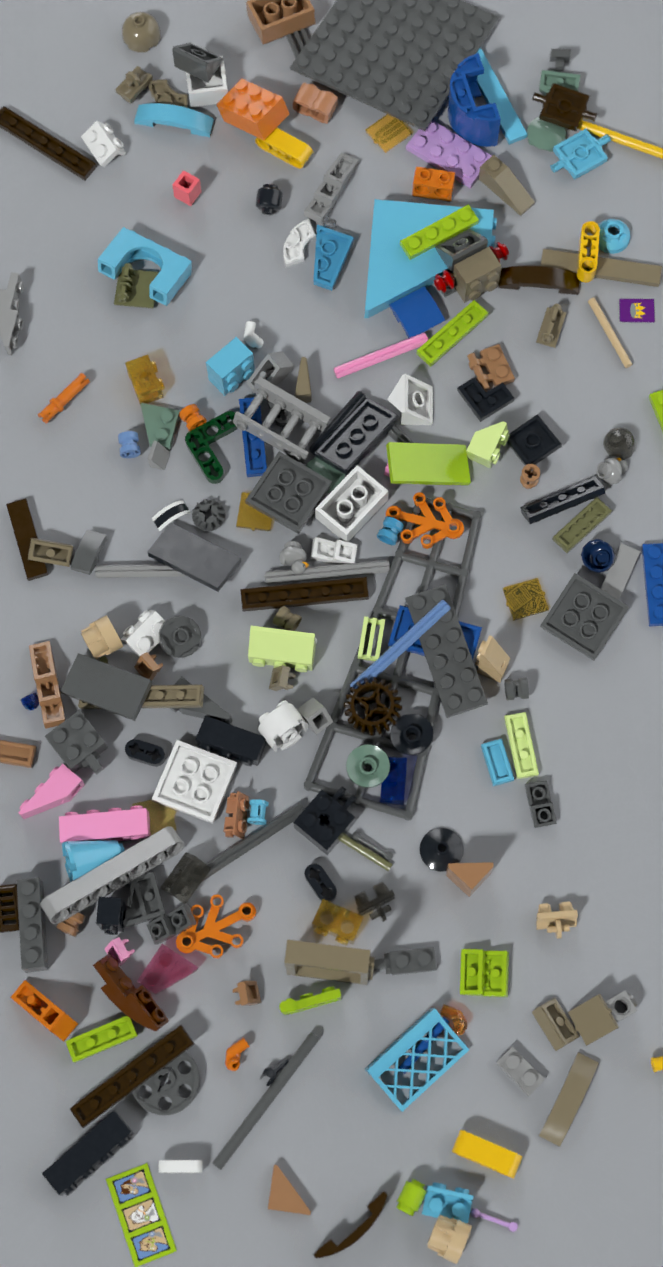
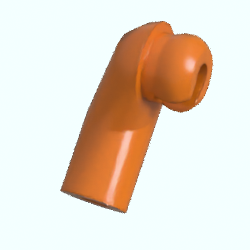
M244 1037L226 1050L225 1065L231 1071L239 1069L240 1053L250 1047Z

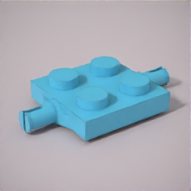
M584 129L553 147V152L559 161L550 166L551 170L555 173L565 168L574 180L607 162L608 157L602 150V146L610 142V137L606 134L596 139L591 136L587 129Z

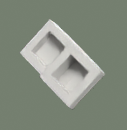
M315 537L313 539L310 559L334 564L354 563L357 544L342 540L334 542Z

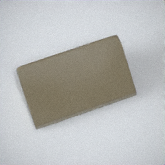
M31 538L28 560L70 567L73 545Z
M556 998L532 1011L555 1051L579 1038Z

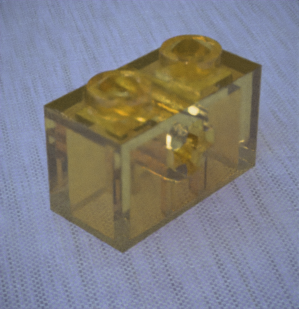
M145 355L125 362L140 406L141 403L147 404L164 398L162 390L165 387L162 379H157L155 374L158 372L155 361H150L149 356Z

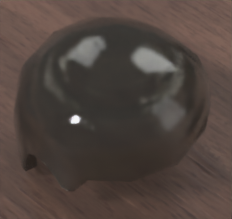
M618 427L610 429L604 436L603 446L609 456L625 460L635 452L636 441L628 429Z

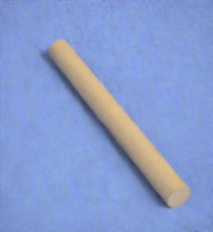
M595 297L589 299L590 307L624 367H630L632 362Z

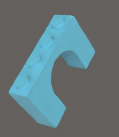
M123 227L98 258V272L116 280L122 272L124 264L140 259L150 260L156 263L161 268V271L149 285V298L167 306L191 275L192 261L185 256L171 251L169 248L155 243L151 239L137 234L133 230Z

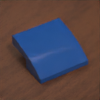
M425 286L389 304L397 322L401 323L408 339L445 321L440 309Z

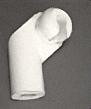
M247 321L244 341L250 347L260 349L263 346V339L254 333L256 323Z

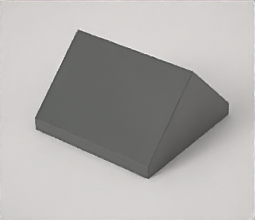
M190 42L173 46L172 49L176 68L209 83L223 61V58Z
M467 229L435 246L449 271L453 272L455 264L486 249L488 240L475 231Z

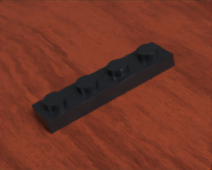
M595 476L520 507L521 513L528 523L532 524L606 494L605 487Z

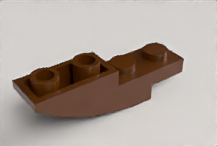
M110 953L93 965L106 983L101 987V990L124 1014L155 1032L169 1022L164 1011L153 1000L150 992L143 985L136 989L131 979L126 976Z

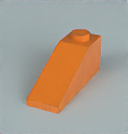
M26 980L10 997L63 1042L78 1025L75 1020Z

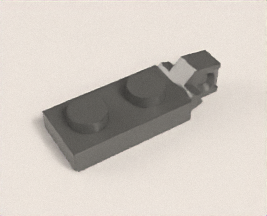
M434 947L384 953L383 959L374 960V970L386 969V974L392 975L436 971Z

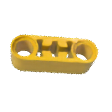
M276 128L265 140L258 137L255 139L256 144L261 149L298 169H302L313 154V150L308 144L279 128Z
M593 221L583 224L579 238L577 278L584 283L591 282L594 279L597 269L600 227ZM587 247H590V251H589L590 257H586V256H587V249H586Z
M464 1130L459 1131L451 1151L513 1179L523 1157Z

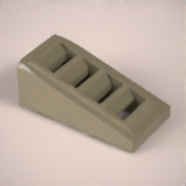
M301 357L295 397L305 403H310L312 395L307 358Z

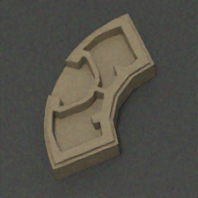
M167 79L152 80L148 84L150 94L156 103L188 108V96L173 91Z

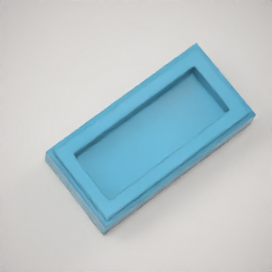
M502 739L481 744L493 787L514 781Z

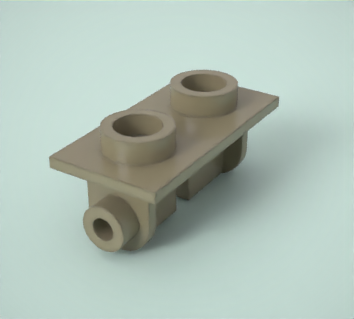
M554 304L551 308L547 307L536 343L553 348L556 347L567 313L562 311L561 305Z

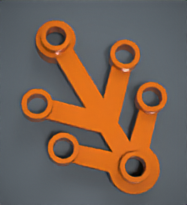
M421 492L413 496V501L420 508L424 517L403 512L398 506H390L385 513L386 517H393L399 521L421 525L413 530L406 529L401 532V540L405 544L411 543L415 538L432 529L441 530L432 536L426 534L421 537V545L425 549L431 548L435 543L446 537L457 539L464 532L463 523L459 519L451 517L446 508V502L442 497L435 498L433 506L436 511L440 512L444 522L436 520L426 503L425 495ZM419 497L423 498L421 502L416 501V499ZM438 502L443 503L440 507L436 506ZM392 511H397L396 515H390ZM457 526V529L450 530V527ZM406 534L411 535L409 539L404 538ZM426 539L431 540L429 544L423 543Z
M213 895L210 899L211 908L204 928L196 933L198 921L203 917L204 909L200 905L192 906V914L196 908L201 909V914L198 916L193 914L197 924L177 936L176 946L178 950L185 954L198 950L210 954L215 959L221 958L224 954L222 946L218 944L210 946L200 942L207 937L231 944L236 949L241 948L244 944L241 935H230L220 930L240 920L252 921L256 916L254 905L248 902L243 903L237 912L216 922L219 910L224 905V900L221 895ZM215 898L221 899L220 905L213 904ZM244 908H250L251 913L249 915L243 914ZM185 938L191 939L190 945H183V940ZM234 938H240L241 943L239 945H234ZM220 948L221 953L216 956L213 954V949Z

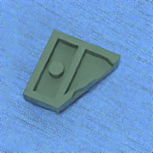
M542 70L539 92L546 96L553 83L578 91L580 75Z
M141 403L150 447H152L154 441H158L170 451L180 411Z

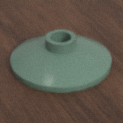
M369 744L361 745L349 754L346 770L349 778L356 785L371 788L380 785L387 778L390 762L388 756L381 748ZM371 765L372 770L365 771L364 766Z

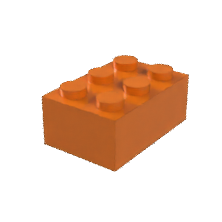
M241 79L216 104L224 122L262 140H265L289 115L283 97L244 79Z

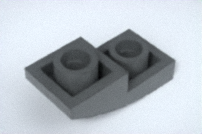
M90 530L86 531L73 558L71 570L89 575L92 573L99 562L98 554L107 542L105 534Z
M547 780L524 784L534 827L538 828L557 824Z
M183 904L172 912L161 915L148 923L147 927L154 944L158 945L186 931L197 923L189 904Z

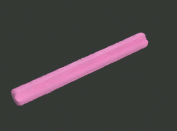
M422 333L334 368V374L337 378H341L421 347L428 341L426 333Z

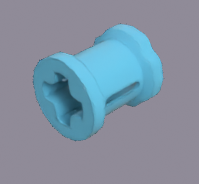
M259 799L250 800L251 811L250 818H247V823L266 825L265 813L269 802Z

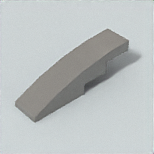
M341 152L325 173L323 182L315 191L313 200L305 209V217L322 224L343 192L359 160Z

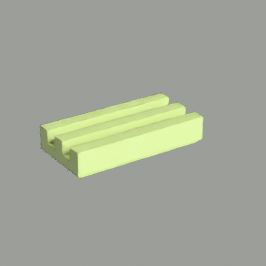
M364 616L358 659L376 661L380 657L385 619L377 620V618L370 619ZM372 624L367 655H363L367 625ZM376 625H380L376 654L371 656Z

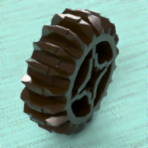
M374 677L372 683H369L368 678H365L364 685L358 681L356 683L358 689L350 688L353 695L346 694L348 702L344 703V707L347 708L344 713L345 716H350L348 722L349 724L354 723L353 728L355 730L361 727V733L364 734L369 729L371 736H373L374 730H377L378 734L381 735V728H385L388 732L390 731L389 723L393 726L396 725V721L393 718L400 719L401 715L397 711L402 710V705L399 704L402 702V699L397 696V689L392 690V683L385 686V679L377 683V678ZM368 692H373L370 697H362ZM382 693L389 698L391 702L390 709L381 703ZM376 703L377 708L370 711L369 705ZM356 704L366 710L364 719L360 718L356 713ZM378 715L385 716L378 721H373L374 717Z

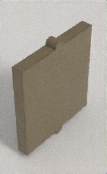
M601 994L568 1012L576 1026L575 1030L579 1031L586 1046L619 1028L611 1014L612 1010L607 1007Z

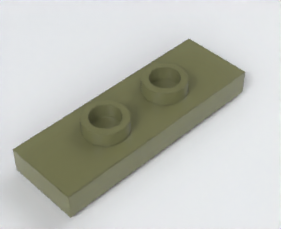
M596 497L553 536L552 540L566 553H569L605 520L612 510Z

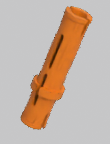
M80 373L56 398L50 400L49 405L38 413L39 418L42 417V421L47 424L58 412H62L64 406L90 383L89 379L85 380L86 376Z

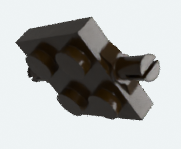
M554 83L546 96L536 92L533 94L532 100L543 103L539 117L540 120L576 132L583 118L595 122L597 113L587 110L590 95Z

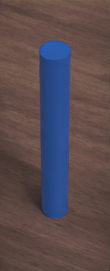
M444 1016L442 1017L447 1024L450 1023ZM439 1022L432 1028V1038H437L444 1030V1026ZM422 1040L415 1048V1053L423 1054L428 1048V1040ZM410 1055L399 1066V1069L411 1068ZM415 1056L414 1063L419 1059L420 1056Z

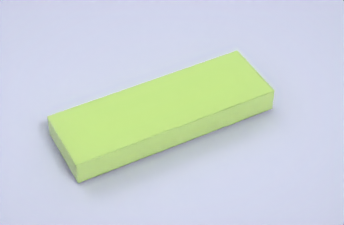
M526 712L505 715L504 720L516 778L523 779L538 776L539 772Z

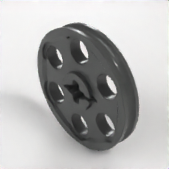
M185 1051L132 1091L135 1099L144 1109L157 1115H172L184 1110L192 1103L199 1089L200 1074L196 1062ZM183 1061H188L191 1064V1071L188 1074H181L179 1072V1065ZM169 1073L171 1083L161 1087L162 1081L160 1076H166ZM184 1084L191 1087V1094L187 1098L179 1095V1088ZM145 1085L150 1086L152 1090L151 1096L147 1099L141 1098L139 1094L140 1088ZM162 1097H169L172 1104L168 1110H162L159 1107V1101Z

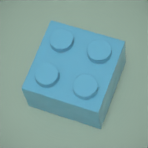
M235 337L206 361L209 381L224 396L229 392H234L239 384L244 380H248L255 371L253 353Z

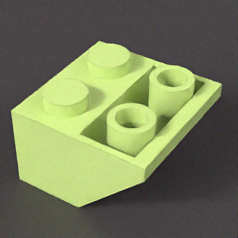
M500 422L476 431L466 450L468 459L490 469L492 464L496 465L501 455L500 447L501 445H506L510 436L507 423Z

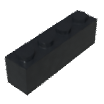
M112 1111L48 1167L42 1175L59 1196L64 1194L69 1196L78 1188L77 1183L82 1178L85 1180L90 1178L96 1172L94 1168L100 1162L105 1164L114 1156L112 1152L120 1146L121 1149L132 1140L130 1136L134 1132L116 1111Z

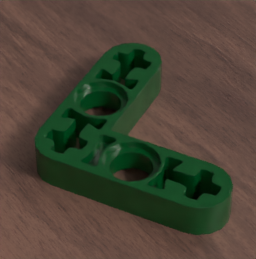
M227 411L189 431L185 436L188 450L205 478L212 484L220 483L223 480L224 470L209 445L238 429L235 424L227 423L228 418L234 419L236 412ZM220 422L221 425L224 426V430L221 429V426L219 424ZM216 427L218 429L217 434L209 435L207 433L208 428ZM191 438L198 439L200 448L197 449L195 443L191 442ZM202 453H208L210 459L208 461H201L199 456ZM210 465H212L215 472H218L217 477L211 475Z

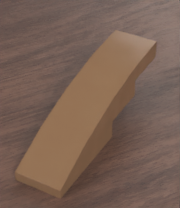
M50 641L29 645L44 727L46 729L58 726L66 718Z

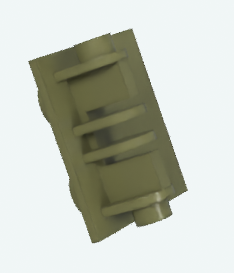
M124 264L117 280L114 305L154 309L155 300L149 298V285L159 272L134 270L131 264Z

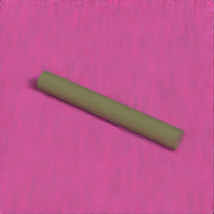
M346 834L340 839V842L383 869L389 871L392 867V863Z

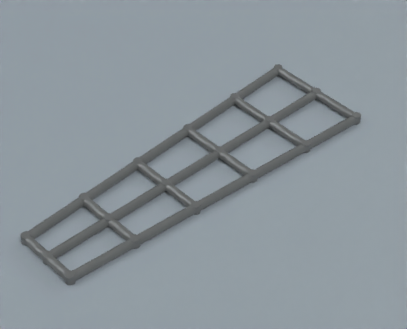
M419 497L416 501L421 502L423 498ZM426 498L428 507L434 508L433 499ZM442 502L436 504L438 507L443 505ZM446 503V508L450 515L455 514L472 519L461 568L437 562L443 540L433 545L429 559L405 553L408 544L403 543L401 540L370 619L377 618L378 620L379 617L396 620L397 612L383 609L401 561L426 567L418 593L428 590L434 570L458 576L453 599V607L458 618L481 513ZM414 505L411 514L420 515V508ZM408 522L405 530H413L416 524ZM406 534L404 536L405 539H409L411 537V535ZM372 624L367 625L363 655H365L368 647ZM359 647L332 712L331 718L333 723L326 727L304 782V788L307 791L319 793L322 789L331 797L338 791L337 789L314 783L334 732L371 742V745L377 747L381 745L397 750L393 746L391 739L383 737L385 728H381V735L375 730V733L371 736L368 732L362 734L361 730L337 724L344 708V703L347 700L346 694L350 693V684L355 680L357 673L362 674L367 669V667L360 666L363 659H358ZM404 651L397 659L393 675L382 672L376 678L378 680L385 679V682L392 683V690L397 689L399 685L431 695L426 719L433 728L440 699L435 683L432 687L401 678L409 653ZM386 696L384 705L390 709L391 702ZM428 749L415 755L417 760L405 810L364 798L366 788L361 786L357 788L354 795L357 799L353 804L397 816L407 821L411 820ZM365 765L364 770L371 771L372 766ZM345 792L340 800L347 801L353 794Z

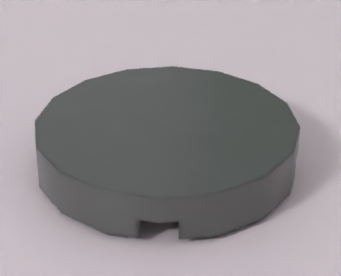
M174 616L167 619L161 625L158 641L166 654L175 658H185L192 655L198 649L201 631L193 619L186 616Z

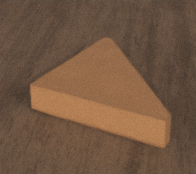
M274 1165L268 1209L311 1215V1211L278 1165Z

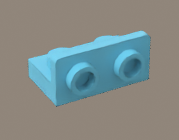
M433 1182L432 1186H427L422 1215L435 1218L442 1215L468 1224L474 1197L469 1195V1190L456 1187L455 1191L446 1190L447 1185Z

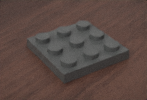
M279 451L245 502L252 508L299 534L331 487L332 481Z
M574 573L540 627L595 661L629 606Z

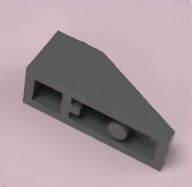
M181 676L174 685L192 684ZM205 694L203 708H170L174 712L179 711L188 716L202 719L208 716L227 724L232 722L231 715Z

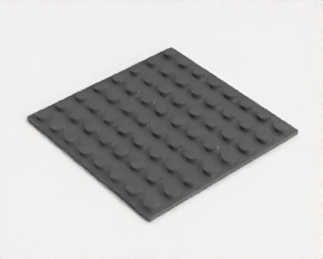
M336 0L290 66V69L426 131L449 96L452 73L455 72L461 61L477 54L498 22L499 17L462 0Z

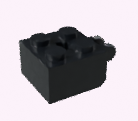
M343 786L333 797L321 789L293 822L294 828L327 856L356 822V817L348 810L357 798L352 795L343 806L338 803V800L343 797L347 790ZM328 819L329 825H320L321 820Z

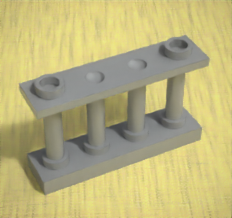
M259 376L253 392L256 393L255 398L244 415L236 411L233 423L240 430L248 431L286 453L290 458L304 464L309 453L304 449L316 430L323 432L326 429L331 417ZM263 399H267L274 406L261 425L251 418ZM285 409L291 412L292 416L280 435L269 430L280 410ZM298 420H303L310 426L298 445H295L286 439Z

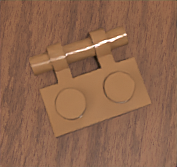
M499 344L481 350V359H477L475 353H470L467 356L470 369L474 371L477 377L476 380L485 391L490 389L488 384L490 382H493L495 387L501 383L507 385L514 382L515 377ZM486 367L489 374H484L481 368Z

